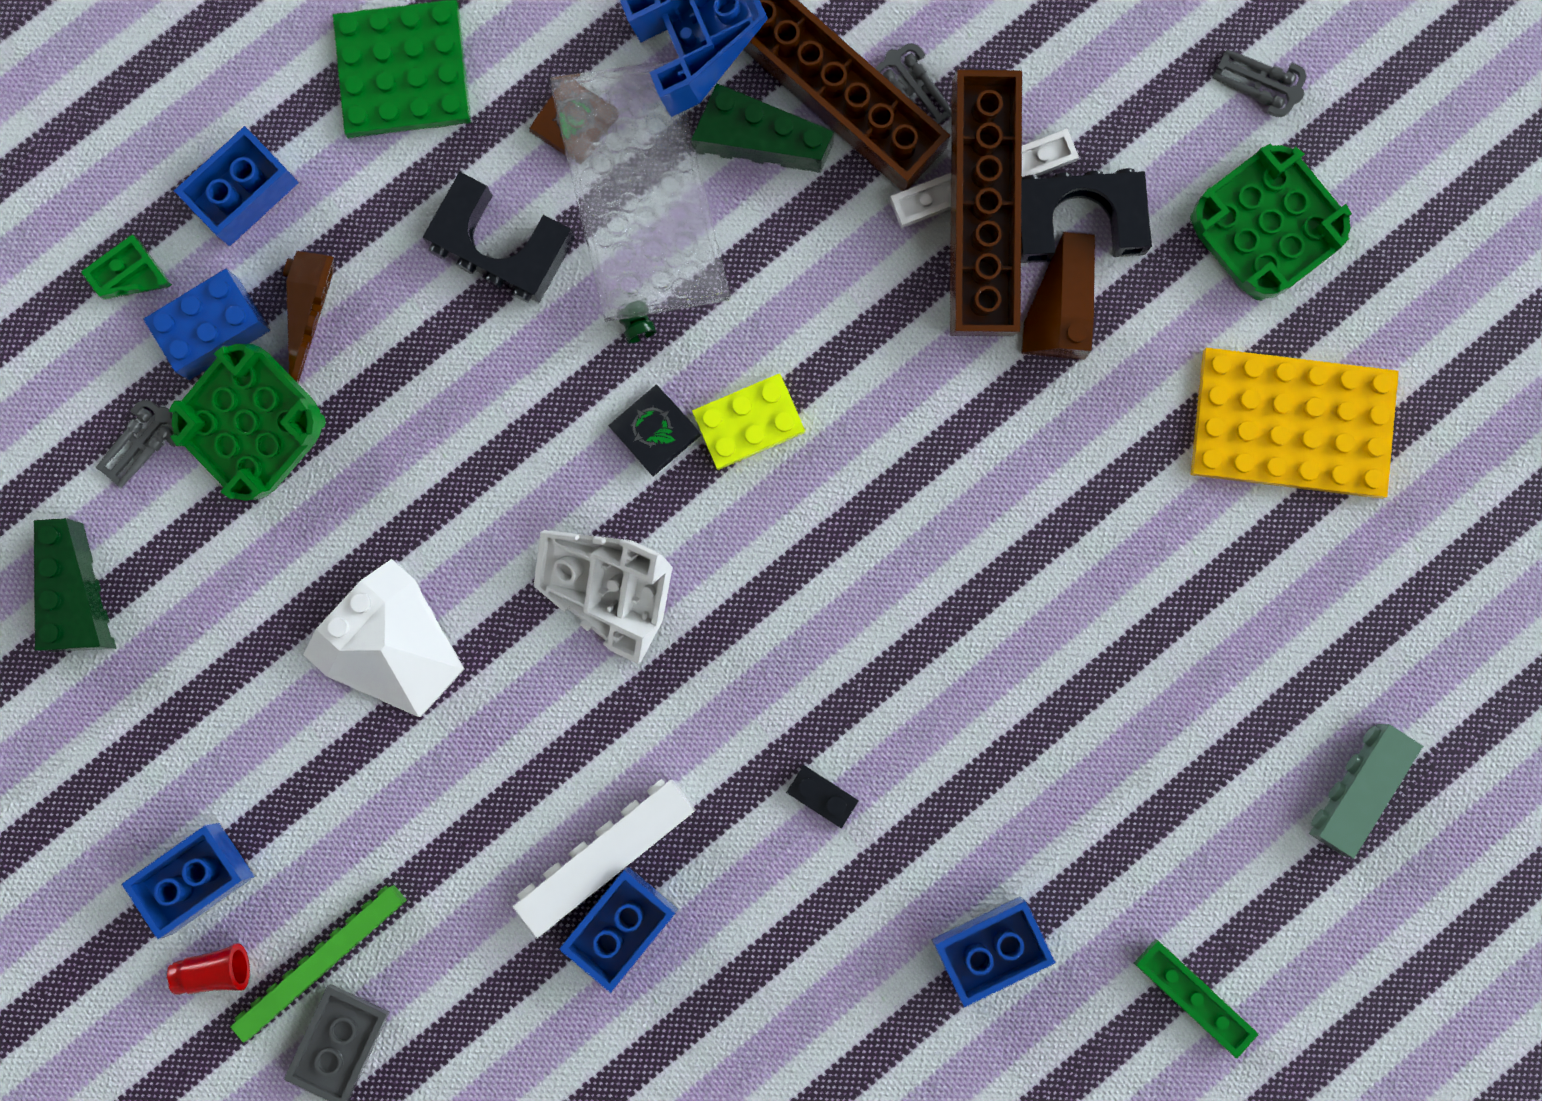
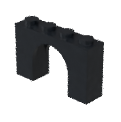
M1124 168L1110 174H1103V171L1094 170L1086 172L1081 176H1072L1071 173L1064 172L1055 174L1052 178H1040L1039 175L1022 177L1021 264L1050 262L1056 253L1053 229L1054 209L1064 201L1074 198L1091 200L1106 212L1111 226L1113 257L1145 255L1152 247L1145 171L1135 172L1133 168Z
M459 171L422 237L429 245L428 251L443 260L447 256L456 260V265L470 274L477 271L485 275L484 280L497 288H501L504 285L512 289V294L524 302L529 303L531 299L540 303L575 240L572 229L543 215L528 243L520 252L503 259H495L483 255L475 247L474 233L493 195L487 185Z

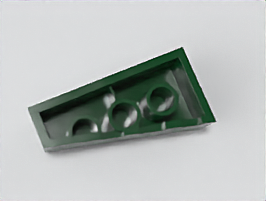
M716 83L691 142L693 153L716 154L720 155L721 158L733 159L735 157L748 159L754 163L780 164L781 167L821 173L833 146L834 131Z
M67 518L34 520L35 651L66 652L117 649L114 637H111L108 628L109 618L107 610L103 609L99 594L101 591L99 580L95 579L92 563L94 562L84 524Z

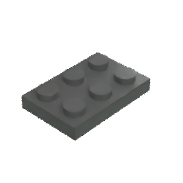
M332 984L328 985L283 1080L327 1101H349L390 1012Z

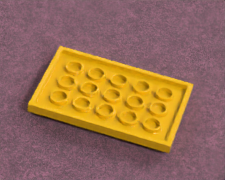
M1205 348L1202 355L1190 475L1384 499L1388 497L1399 371Z

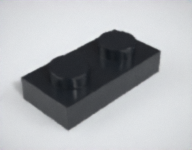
M805 765L802 766L786 791L787 794L841 829L859 802L858 799Z

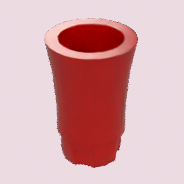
M239 943L203 955L187 957L182 961L169 965L167 970L169 990L175 995L222 990L242 991L247 987L250 978L249 958L245 948Z

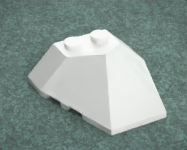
M543 530L540 533L534 587L564 612L569 610L582 621L580 626L586 631L592 629L605 640L603 645L610 651L639 664L663 621L672 566L661 553L632 540Z
M393 559L363 578L316 628L303 654L326 677L417 717H422L464 670L450 641L437 622L433 610L429 607L420 591L421 589L417 581Z

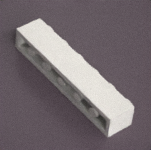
M660 779L647 790L650 797L641 804L634 800L621 811L624 817L614 825L609 820L595 832L598 838L588 846L583 841L568 853L572 857L569 862L564 866L557 862L542 874L546 878L543 883L538 887L531 883L516 895L520 901L513 908L536 938L540 937L696 811L695 807L672 779L667 783Z

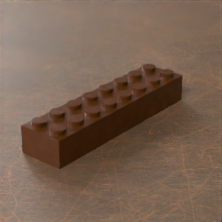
M760 0L768 19L743 50L901 191L909 189L947 149L950 134L798 0Z
M957 70L952 79L950 336L1013 337L1020 332L1022 71Z

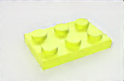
M780 373L692 410L717 471L805 433L804 426Z

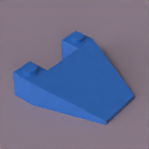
M620 0L628 22L640 43L668 30L679 58L649 73L659 98L671 117L702 102L768 19L760 0Z

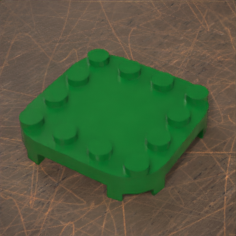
M1270 143L1260 148L1248 160L1214 186L1209 187L1197 201L1190 215V221L1202 243L1244 292L1258 301L1274 298L1287 291L1335 254L1349 240L1348 236L1351 229L1349 217L1352 215L1347 204L1342 207L1301 159L1305 154L1296 146L1292 149L1282 145L1272 146Z
M254 344L222 346L213 353L217 358L182 400L174 401L171 405L169 412L173 413L172 428L174 435L170 437L176 446H184L224 487L221 490L223 495L229 499L258 500L274 492L315 445L321 430L326 424L324 415L320 413V409L313 398L264 349Z

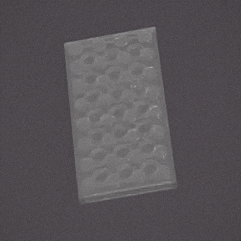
M673 60L550 77L551 91L605 322L728 301L731 297L696 150L692 148V134L687 113L684 111L673 117L669 115L659 98L649 73Z

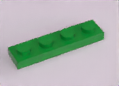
M1157 939L1133 963L1236 1059L1259 1035L1257 1031Z

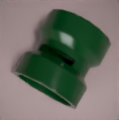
M645 301L630 303L616 312L619 322L625 326L624 335L629 344L639 342L638 335L641 333H645L646 338H649L657 332L653 321H650L647 317L649 311Z

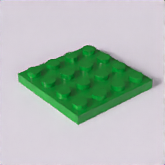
M457 0L333 14L344 134L347 138L471 123L460 11Z

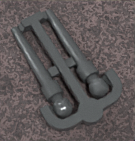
M913 43L906 44L898 50L891 49L887 51L885 60L879 63L875 69L881 73L888 66L895 67L910 88L905 91V86L900 80L895 79L896 75L891 69L886 70L883 76L911 101L913 100L910 96L915 93L932 115L934 121L939 125L951 117V107L927 76V71L922 64L917 63V61L925 57L924 51ZM907 52L913 53H910L905 57L904 63L908 68H912V74L915 76L917 80L920 79L918 82L914 80V78L910 75V73L901 63V57ZM921 87H926L945 112L940 114Z
M1226 49L1213 75V79L1258 99L1257 102L1264 105L1270 104L1267 111L1268 114L1275 117H1284L1289 114L1293 105L1299 103L1304 97L1302 87L1306 81V72L1301 66L1291 62L1287 73L1282 72L1283 69L1277 66L1271 67ZM1230 57L1240 63H1243L1255 70L1260 71L1261 73L1258 74L1256 72H1253L1249 69H1246L1242 66H1239L1235 63L1228 61V59ZM1223 69H1226L1256 83L1254 87L1225 77L1221 73ZM1296 75H1297V76H1298V82H1297L1296 85L1292 86V85L1294 84L1295 80H1296ZM1261 85L1286 95L1288 100L1286 107L1282 108L1285 103L1284 98L1277 95L1273 97L1271 96L1272 93L1266 90L1260 91Z
M142 400L136 403L130 410L137 418L132 419L128 423V428L96 466L99 471L112 480L119 488H122L155 451H159L164 445V440L170 445L176 446L170 437L173 431L169 427L162 426L158 430L162 424H169L172 427L173 413L169 412L168 408L158 407L151 401ZM144 408H150L155 412V420L137 439L134 434H138L143 428L142 424L148 422L152 417L151 412ZM157 431L158 435L156 437H152V435ZM128 441L133 443L111 470L105 467ZM139 450H141L142 453L131 465V467L124 474V476L122 478L118 477L121 471L127 466V464L133 459V457L139 452Z

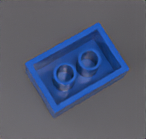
M244 126L181 183L174 192L217 237L230 247L299 182Z
M227 268L143 318L175 373L188 380L206 371L217 358L213 353L222 346L250 344L271 331L240 279Z
M220 823L204 825L121 885L157 940L175 934L255 876Z
M627 867L559 950L611 993L676 914L678 908L630 867Z
M1020 896L931 939L964 1008L1056 963L1026 900Z

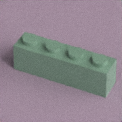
M1377 724L1366 732L1363 738L1365 743L1359 754L1356 753L1350 758L1346 765L1348 772L1341 782L1338 781L1332 787L1328 795L1330 801L1325 809L1319 810L1312 819L1311 826L1313 828L1309 834L1342 856L1355 858L1423 748V745L1390 724Z

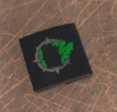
M657 384L608 425L653 477L701 436L696 427Z

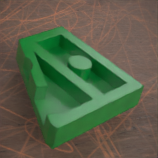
M133 234L81 271L97 295L104 300L168 288L172 285L140 240Z

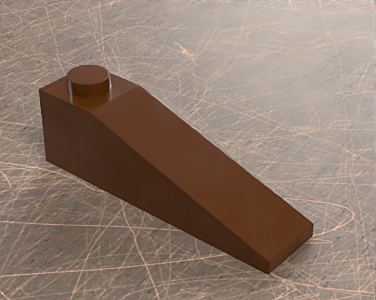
M1063 232L1056 247V253L1049 263L1023 323L1021 354L1085 360L1092 351L1095 234Z
M296 251L294 259H287L283 271V276L287 277L289 375L298 384L335 271L334 257Z

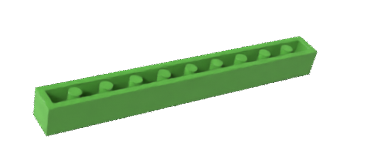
M395 885L389 888L387 886L383 887L377 892L378 897L373 902L370 899L361 907L363 911L358 915L355 913L345 921L347 925L342 929L340 927L335 929L329 935L331 937L330 940L326 943L324 941L319 943L313 949L315 951L310 957L306 955L298 962L299 967L294 971L290 969L282 976L284 980L280 984L274 983L266 990L268 994L264 998L258 997L250 1004L252 1008L247 1013L242 1011L234 1018L236 1022L231 1026V1029L243 1043L258 1033L407 901Z

